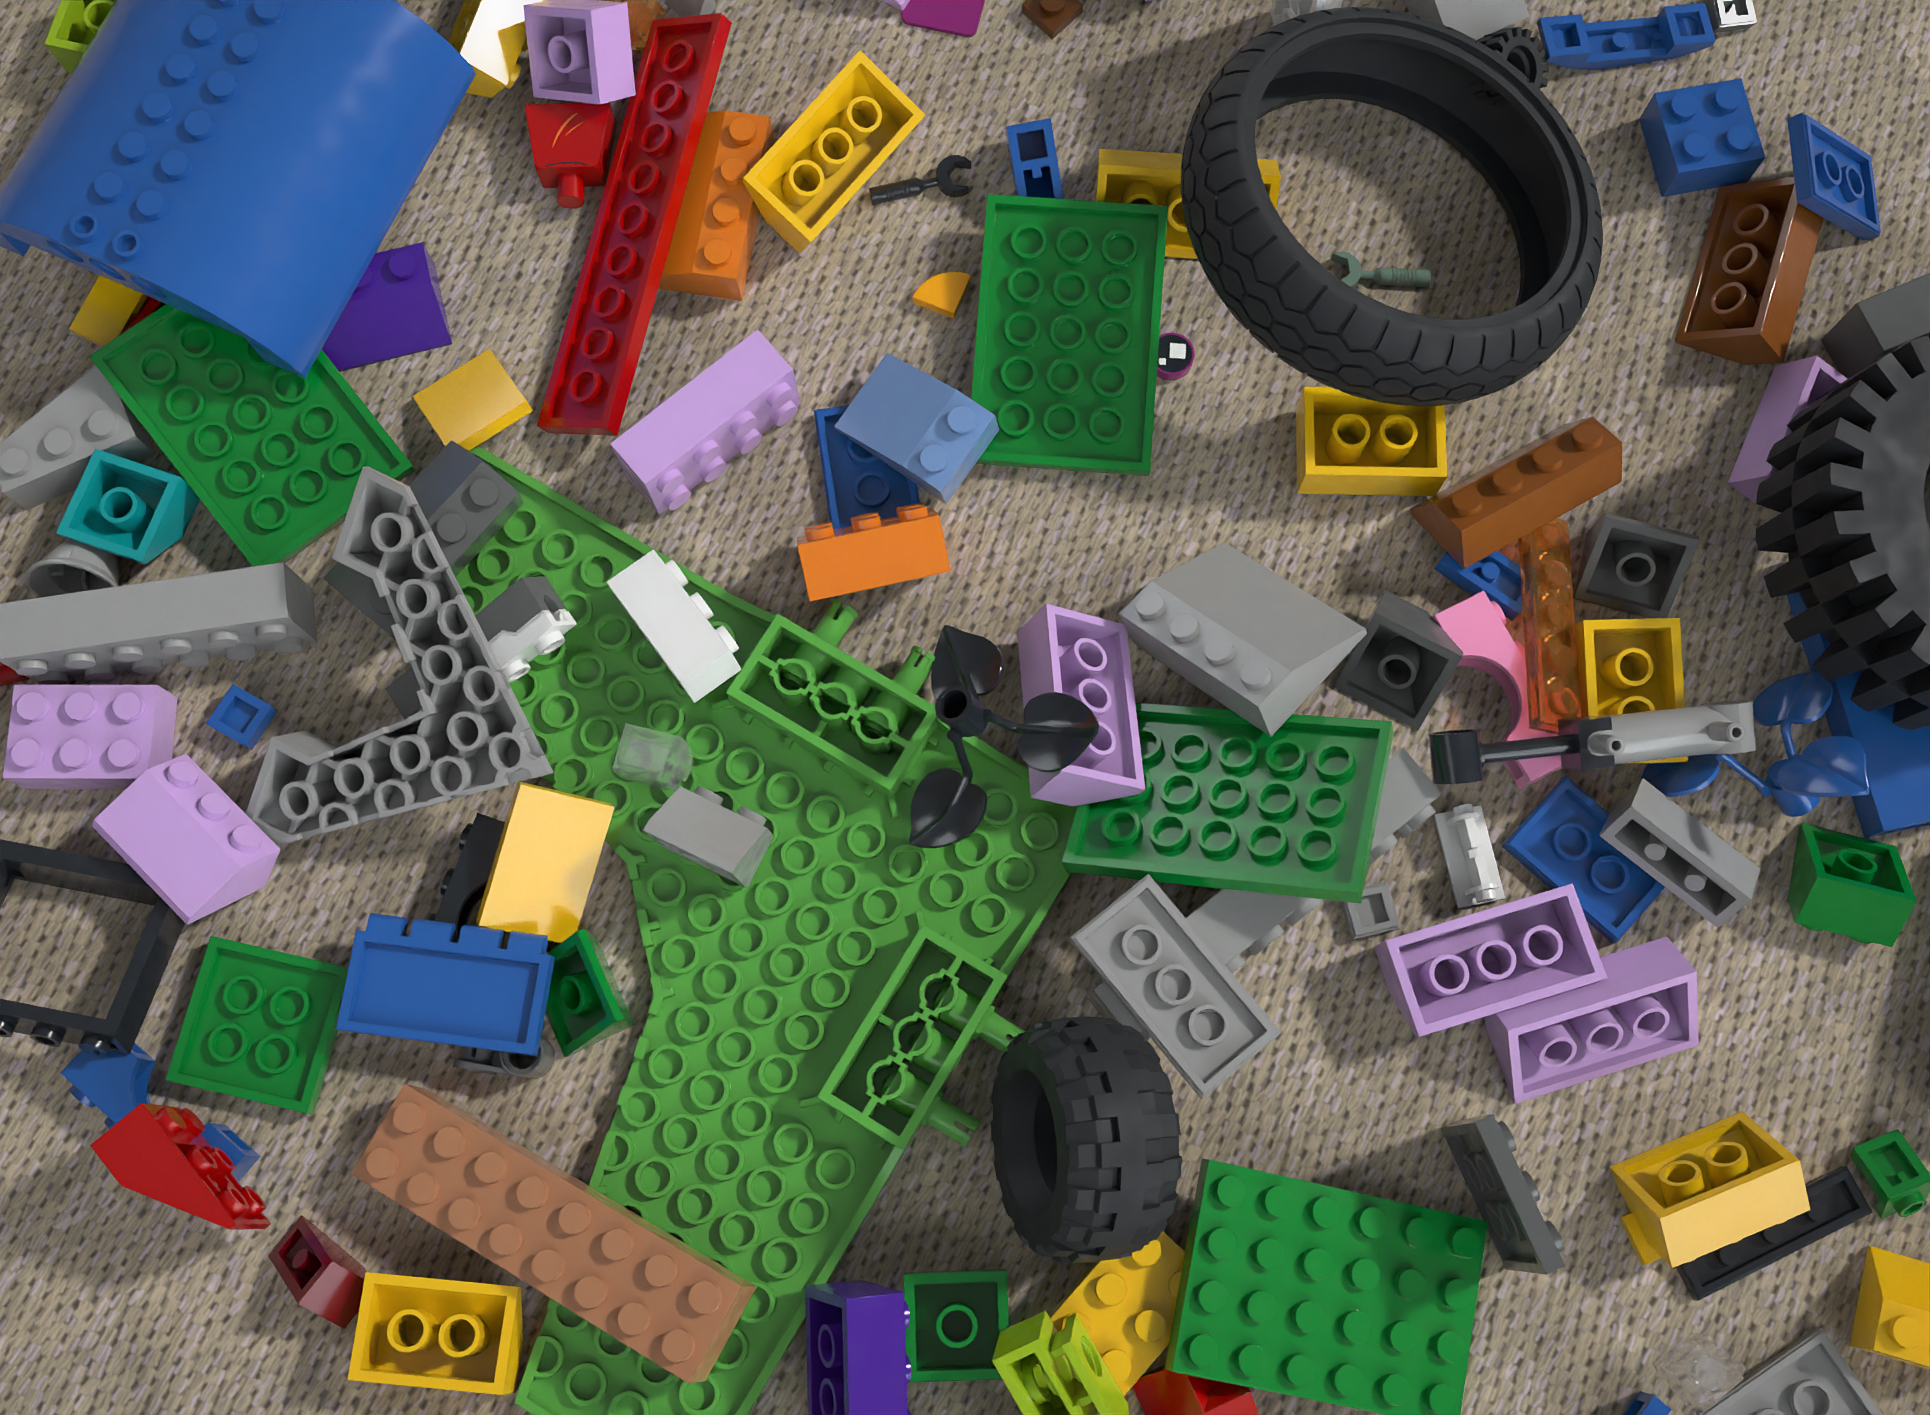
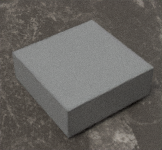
M1387 881L1365 886L1361 903L1341 901L1352 941L1401 928Z

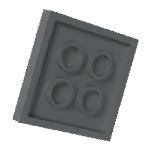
M1491 1114L1458 1120L1442 1127L1443 1135L1482 1219L1488 1222L1487 1229L1506 1270L1548 1274L1564 1267L1565 1264L1559 1253L1564 1250L1562 1239L1552 1222L1549 1220L1544 1221L1536 1202L1540 1200L1538 1188L1527 1171L1521 1172L1512 1152L1516 1151L1517 1148L1508 1126L1503 1121L1497 1122L1495 1115Z

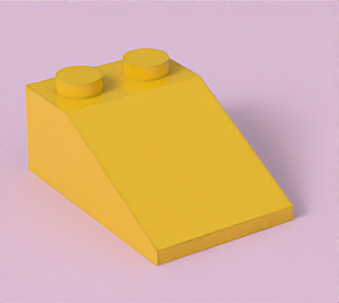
M1680 618L1583 620L1567 628L1570 677L1578 717L1609 716L1685 707ZM1688 756L1621 764L1688 762Z

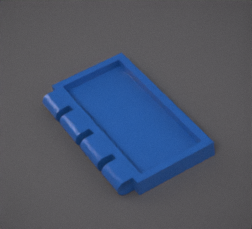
M375 913L370 914L366 931L356 930L336 1027L337 1030L538 1056L555 957L546 954L547 935L512 931L509 936L507 949H502L504 930L463 925L459 941L454 943L456 925L454 923L414 919L410 936L406 937L408 926L406 917Z

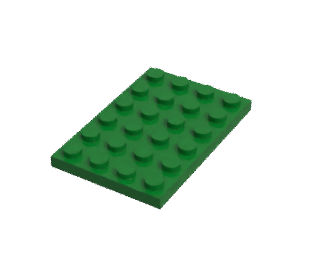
M987 194L971 399L996 416L999 431L976 464L1149 476L1151 469L1168 206Z
M165 304L89 356L253 567L281 562L286 563L345 521L362 467H370L397 481H401L415 471L407 457L322 349L307 376L303 378L264 361L244 337Z
M1135 703L1145 791L1138 795L1078 805L1062 860L1066 872L1136 880H1141L1149 874L1155 882L1361 903L1393 740L1392 721L1292 714L1270 737L1229 709Z
M1202 1159L1165 1369L1171 1372L1384 1415H1460L1488 1222L1210 1159Z

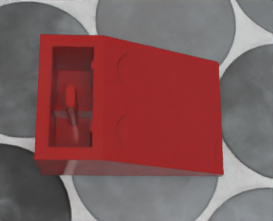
M140 1103L90 1145L122 1187L229 1230L266 1229L271 1225L262 1213L266 1209L262 1198L251 1187L247 1185L242 1187L232 1174L236 1169L233 1161L219 1147L211 1148L201 1135L205 1131L203 1123L188 1108L181 1109L168 1105Z

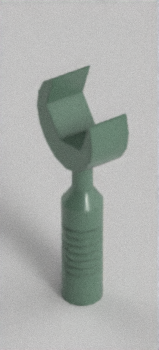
M1335 252L1331 257V260L1345 265L1347 276L1341 279V281L1352 288L1356 287L1359 280H1373L1378 285L1420 288H1429L1431 270L1380 267L1375 271H1362L1360 262L1350 253Z

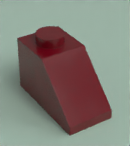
M301 1215L268 1257L299 1305L345 1329L354 1316L359 1313L364 1278L367 1271L363 1265Z

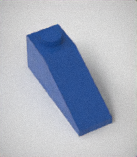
M1051 118L1006 126L1004 129L1016 196L1064 199Z

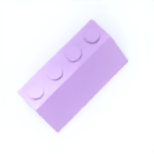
M1045 604L1017 632L1023 709L1029 700L1040 694L1048 692L1064 693L1075 697L1087 705L1095 714L1099 728L1096 737L1085 751L1066 768L1056 772H1040L1028 765L1031 798L1068 806H1078L1141 794L1145 791L1128 636L1125 625Z
M1573 883L1385 940L1374 946L1389 992L1416 1037L1608 979Z
M1667 936L1600 957L1608 979L1485 1016L1488 1034L1515 1104L1699 1046L1697 971Z

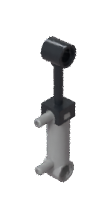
M1744 700L1713 702L1694 707L1609 716L1558 719L1559 736L1482 744L1478 729L1449 730L1428 734L1432 782L1434 784H1461L1483 780V767L1485 763L1561 755V766L1563 768L1591 770L1615 767V764L1704 754H1736L1756 750L1752 701Z

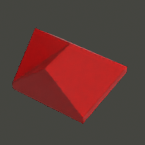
M1165 1365L1143 1374L1133 1385L1145 1415H1259L1249 1387L1171 1372L1165 1369Z

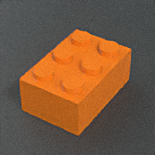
M915 503L896 508L897 516L880 519L878 512L851 517L852 526L833 529L832 522L805 527V536L797 537V547L809 601L951 572L939 514L933 508L927 509L924 503Z

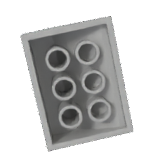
M1225 542L1150 581L1119 614L1132 641L1140 649L1270 737L1367 634L1366 629Z

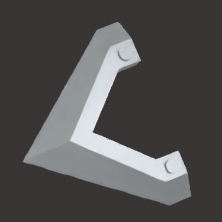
M362 467L332 559L372 578L379 597L386 598L395 624L391 626L404 662L411 663L421 689L416 693L423 711L393 725L380 728L354 739L340 747L306 730L271 737L246 815L270 839L279 844L297 841L554 773L410 486L370 467Z

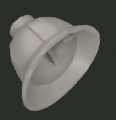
M70 539L58 545L45 560L30 566L27 569L25 580L29 589L38 598L119 586V565L115 554Z

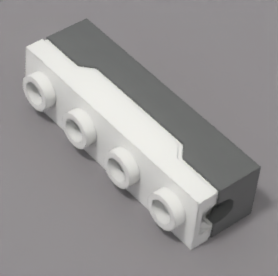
M521 577L475 615L508 683L525 675L531 669L529 662L539 654L546 655L560 647L565 642L563 635L577 624L569 611L565 610V605L546 577ZM411 667L385 688L404 719L423 711L416 693L421 689Z

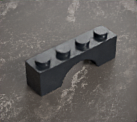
M477 813L473 824L468 823L461 834L459 841V850L462 851L455 869L450 868L443 879L440 893L444 897L437 914L433 913L428 918L430 921L454 923L456 925L454 943H458L462 926L467 925L472 910L483 898L505 824L503 821Z

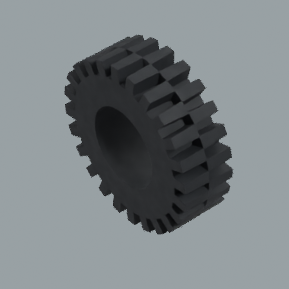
M1924 336L1910 341L1893 353L1890 352L1800 411L1787 424L1792 433L1776 442L1771 448L1766 462L1780 471L1759 484L1756 504L1780 512L1779 515L1756 528L1758 551L1788 553L1789 559L1788 563L1764 576L1770 597L1774 598L1799 592L1807 608L1783 623L1793 641L1797 643L1823 633L1831 644L1813 664V667L1820 675L1830 682L1860 671L1861 674L1850 700L1868 712L1895 703L1892 724L1911 731L1930 725V528L1924 507V483L1926 474L1930 475V339L1928 336Z

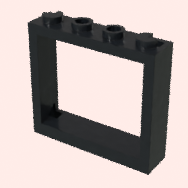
M0 839V909L14 879L154 906L106 1019L0 999V1036L12 1037L13 1033L16 1032L30 1035V1038L47 1046L59 1047L62 1042L77 1044L80 1049L97 1056L100 1052L108 1053L109 1051L129 1055L185 922L127 863Z

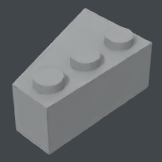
M95 365L0 443V486L6 496L24 509L29 510L75 490L95 449L137 463L156 454L146 429Z

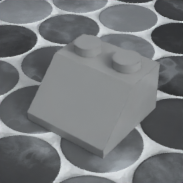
M680 786L649 819L643 831L663 848L748 888L774 837L768 828L764 827L767 819L740 806L737 813L720 805L723 798L703 787L697 786L693 793Z

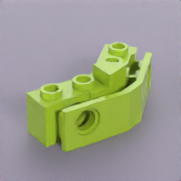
M1045 1310L1000 1332L992 1362L1023 1415H1129V1406L1076 1313L1066 1318L1065 1328L1060 1331L1056 1330Z

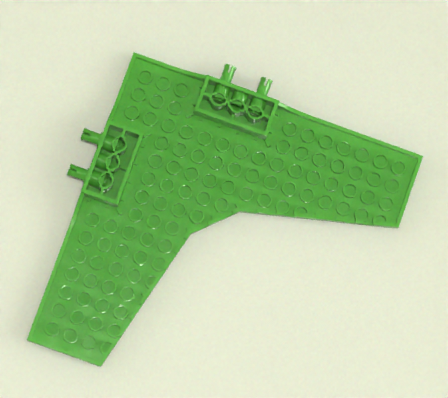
M476 446L469 452L483 460L518 490L524 503L456 576V579L474 615H476L521 577H546L565 605V610L569 611L577 623L563 635L565 642L560 647L546 655L539 654L529 662L531 669L522 677L510 682L509 685L554 772L543 777L557 791L611 803L614 806L605 841L626 862L636 902V913L643 947L646 950L651 974L650 981L654 996L648 1011L649 1016L642 1037H639L628 1078L616 1104L618 1107L610 1130L606 1133L589 1186L757 1286L706 1381L690 1384L550 1298L540 1335L536 1338L514 1403L532 1415H748L806 1319L805 1286L826 1284L920 1126L925 1128L928 1123L965 1148L971 1139V1135L956 1127L955 1123L958 1122L973 1132L976 1131L981 1119L973 1117L943 1099L945 1093L942 1090L972 1039L977 1041L980 1037L1004 1053L1008 1051L1007 1046L1011 1042L1006 1037L1014 1039L1018 1034L1026 1032L994 1012L996 1007L993 1004L1072 874L1066 872L1062 860L1078 806H1068L1031 798L1029 769L1010 759L976 736L962 737L961 740L973 771L970 783L982 788L987 795V808L984 818L972 834L950 846L942 848H920L913 846L909 843L911 804L919 783L929 773L942 768L954 769L961 776L963 773L953 742L947 738L950 727L937 717L935 705L917 695L932 671V663L935 656L928 651L924 656L922 654L923 648L913 645L910 650L911 652L894 679H889L836 648L853 620L858 616V613L846 604L844 608L841 607L842 601L832 599L831 605L812 633L778 613L775 615L738 598L675 562L689 582L683 586L687 594L692 596L698 592L712 611L714 616L708 619L709 623L715 630L723 625L738 645L739 649L732 654L742 669L694 703L606 583L652 551L653 548L480 446ZM655 550L664 564L672 560ZM680 786L693 793L697 786L703 787L723 798L720 806L735 813L742 806L767 819L764 827L768 828L774 837L748 888L663 848L643 831L649 819Z

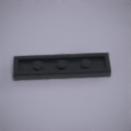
M1841 1166L1805 1184L1810 1206L1809 1211L1790 1218L1784 1223L1776 1224L1745 1237L1736 1243H1731L1702 1255L1691 1262L1676 1266L1692 1299L1699 1301L1873 1213L1848 1167Z

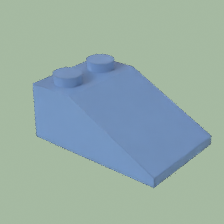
M886 353L834 426L840 433L945 504L949 502L999 431L996 416L957 389L889 353Z

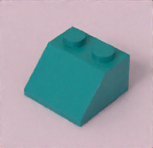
M95 449L56 534L146 565L184 536L200 499L189 484L179 476Z

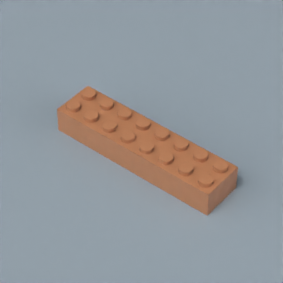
M408 1084L403 1085L351 1175L688 1384L706 1381L757 1286L425 1088Z

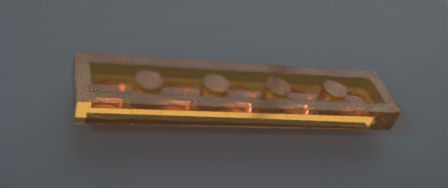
M1556 518L1518 540L1529 729L1559 735L1558 719L1580 717L1581 702L1568 521Z

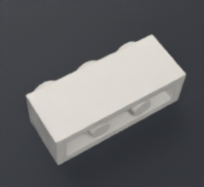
M653 549L606 582L694 703L742 670L732 654L739 649L738 645L723 625L715 630L709 623L708 619L714 616L712 611L698 592L692 596L687 594L683 586L689 582L673 560L664 564Z

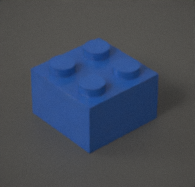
M1741 78L1654 93L1639 118L1661 197L1747 183L1766 158Z

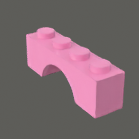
M1482 591L1433 616V619L1463 651V656L1456 667L1464 666L1481 670L1494 678L1505 691L1510 704L1511 720L1508 731L1501 742L1559 736V717L1553 709L1554 699L1544 683L1537 682L1529 668L1530 659L1525 648L1518 641H1513L1505 627V615L1495 601H1490L1486 593ZM1561 755L1503 761L1519 790L1563 768L1561 766Z

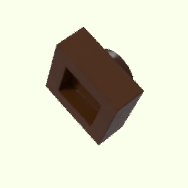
M1027 0L1022 4V14L1052 40L1083 11V4L1079 0Z

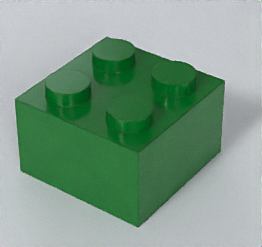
M1007 1270L905 1272L904 1300L908 1305L910 1313L909 1327L905 1331L906 1354L911 1364V1379L909 1383L1002 1380L992 1359L1000 1332L1009 1328Z

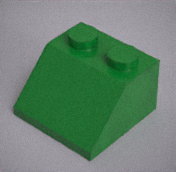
M1806 823L1800 824L1788 892V902L1794 923L1801 924L1812 931L1820 932L1825 930L1848 936L1864 944L1876 943L1893 947L1917 902L1897 847Z

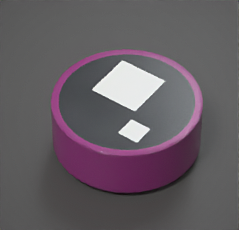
M1165 333L1159 336L1157 376L1159 378L1178 380L1190 371L1195 354L1191 342L1186 337L1177 333Z

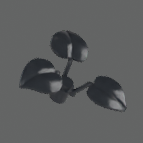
M944 625L934 653L935 659L932 663L931 687L936 699V715L943 723L950 727L947 738L953 742L963 773L961 776L954 769L942 768L929 773L919 783L911 804L909 843L920 848H942L960 842L972 834L984 818L987 808V795L982 788L970 783L973 771L961 740L962 737L976 736L985 730L988 722H992L1011 732L1023 734L1019 741V753L1023 761L1031 768L1040 772H1056L1066 768L1078 759L1096 737L1099 728L1098 720L1093 711L1080 700L1064 693L1048 692L1029 700L1024 708V724L1014 723L987 709L978 696L987 695L998 686L1004 670L1002 653L990 640L979 635L961 631L949 625Z

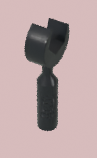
M951 155L944 158L938 164L936 177L922 180L914 177L895 183L869 188L872 205L917 196L925 189L936 186L946 196L962 197L969 193V186L953 185L949 176L955 168L971 169V161L964 156Z

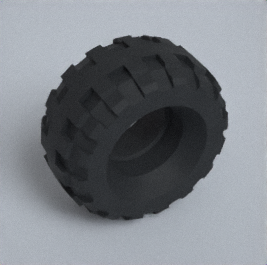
M1070 1017L1044 1020L1043 1023L1034 1024L1028 1031L1018 1034L1007 1046L1008 1051L1004 1052L999 1061L997 1081L993 1085L991 1100L993 1104L991 1141H993L995 1155L993 1162L996 1179L1000 1183L1003 1195L1001 1199L1006 1213L1012 1218L1014 1230L1026 1245H1029L1032 1251L1041 1256L1052 1257L1053 1260L1061 1264L1097 1262L1130 1257L1132 1252L1141 1251L1150 1241L1156 1240L1168 1224L1166 1218L1172 1215L1178 1197L1176 1188L1177 1181L1181 1177L1182 1156L1179 1155V1135H1181L1179 1117L1174 1109L1172 1099L1174 1093L1169 1077L1163 1072L1160 1065L1161 1059L1154 1047L1148 1041H1144V1036L1133 1027L1122 1025L1113 1018Z

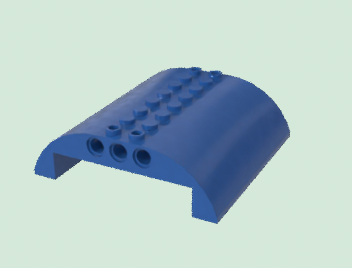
M116 0L0 188V246L21 256H25L30 246H34L244 337L264 361L305 378L476 73L474 68L447 40L395 0Z

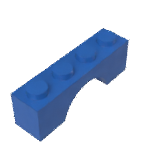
M134 1043L129 1055L109 1051L108 1053L100 1052L97 1056L81 1050L60 1073L73 1084L69 1091L77 1100L91 1108L96 1105L108 1116L104 1123L110 1129L140 1103L151 1104L149 1099V1080L156 1061ZM208 1123L204 1125L205 1131L201 1135L211 1148L217 1146L230 1157L236 1168L232 1174L239 1182L261 1156L226 1124Z

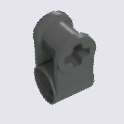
M541 1037L538 1056L535 1062L530 1067L523 1069L519 1063V1054L462 1047L460 1058L454 1059L452 1067L496 1076L498 1073L524 1079H538L545 1076L551 1070L555 1060V1052L549 1041Z

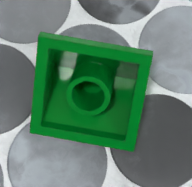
M585 929L576 931L547 954L555 957L545 1013L565 1058L635 1025L597 937Z

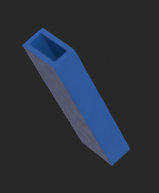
M1799 592L1787 595L1793 617L1807 609ZM1823 633L1802 640L1811 673L1817 671L1813 664L1831 644ZM1860 671L1830 681L1833 695L1825 716L1831 735L1848 736L1856 739L1862 745L1866 755L1869 795L1851 796L1864 838L1930 825V725L1913 731L1892 724L1895 703L1868 712L1852 702L1850 697L1861 674Z

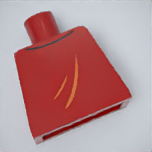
M582 102L525 104L534 164L543 188H557V203L563 208L577 209L584 205V187L605 186L617 126L610 102L604 104Z

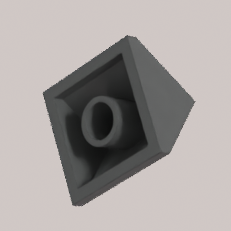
M1604 513L1586 534L1573 598L1649 618H1667L1700 541L1699 536Z

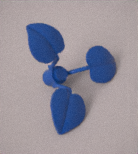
M1813 671L1810 674H1796L1776 681L1764 689L1753 702V715L1759 724L1763 726L1781 724L1780 731L1788 759L1777 761L1769 767L1766 781H1763L1729 754L1688 756V762L1648 763L1641 776V779L1644 778L1667 797L1683 796L1708 786L1719 773V762H1724L1755 785L1763 797L1773 795L1782 813L1790 817H1798L1811 812L1818 805L1819 797L1869 795L1866 755L1862 745L1856 739L1848 736L1825 737L1810 743L1803 750L1802 755L1796 753L1791 735L1792 723L1808 724L1816 721L1826 712L1832 700L1833 690L1831 682H1828L1818 671Z

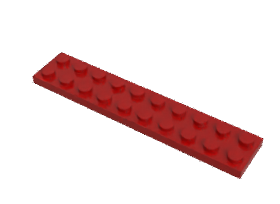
M722 13L652 20L635 80L636 95L630 97L537 423V427L547 433L618 436L732 24Z

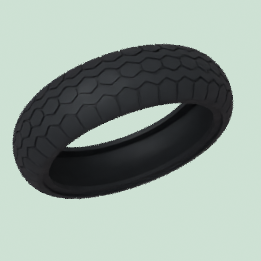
M1373 7L1333 8L1291 18L1267 29L1241 47L1213 77L1201 96L1192 116L1182 154L1181 197L1185 223L1195 254L1215 292L1236 320L1246 330H1249V333L1270 352H1276L1278 354L1277 357L1303 374L1307 372L1308 377L1326 386L1339 389L1341 392L1377 402L1424 407L1462 403L1498 392L1533 372L1557 351L1572 333L1583 315L1598 278L1603 248V226L1597 187L1579 142L1558 110L1534 83H1529L1530 80L1508 61L1504 62L1502 60L1503 57L1480 42L1475 43V39L1431 19L1397 10ZM1480 77L1484 83H1488L1494 88L1489 90L1491 95L1500 93L1507 100L1494 103L1495 106L1488 105L1491 102L1489 98L1477 100L1472 95L1484 90L1482 84L1472 87L1468 85ZM1341 99L1371 104L1396 112L1436 133L1459 151L1480 172L1504 208L1517 242L1520 258L1521 276L1516 306L1499 314L1475 319L1451 320L1431 318L1387 306L1341 281L1315 260L1295 239L1272 204L1257 162L1255 147L1256 120L1276 109L1302 101Z

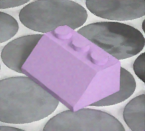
M1818 356L1775 366L1728 484L1756 503L1759 484L1780 471L1766 462L1773 445L1792 433L1787 424L1800 411L1816 402L1817 398L1838 386L1847 378Z
M187 754L145 770L94 819L92 827L187 925L264 888L281 850Z

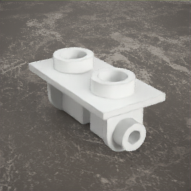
M1464 804L1454 807L1453 811L1435 814L1434 819L1457 908L1505 899L1481 805L1473 807L1472 804Z

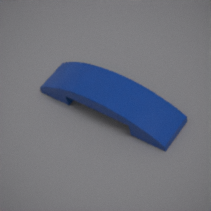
M1705 3L1665 6L1657 17L1584 23L1582 14L1544 17L1540 18L1537 22L1542 46L1547 55L1545 56L1546 61L1554 65L1574 69L1600 70L1674 59L1711 47L1715 43Z

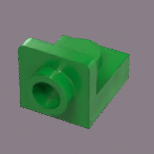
M1899 1129L1853 1147L1850 1157L1879 1197L1875 1210L1881 1219L1898 1213L1900 1217H1907L1918 1212L1927 1204L1926 1198L1930 1192V1173Z

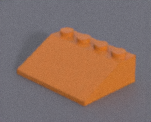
M728 110L708 112L706 114L658 289L738 301L743 300L760 211L742 179L774 145L769 116Z

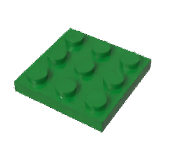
M210 936L165 1080L302 1113L314 1114L338 1033L336 1027L348 967Z

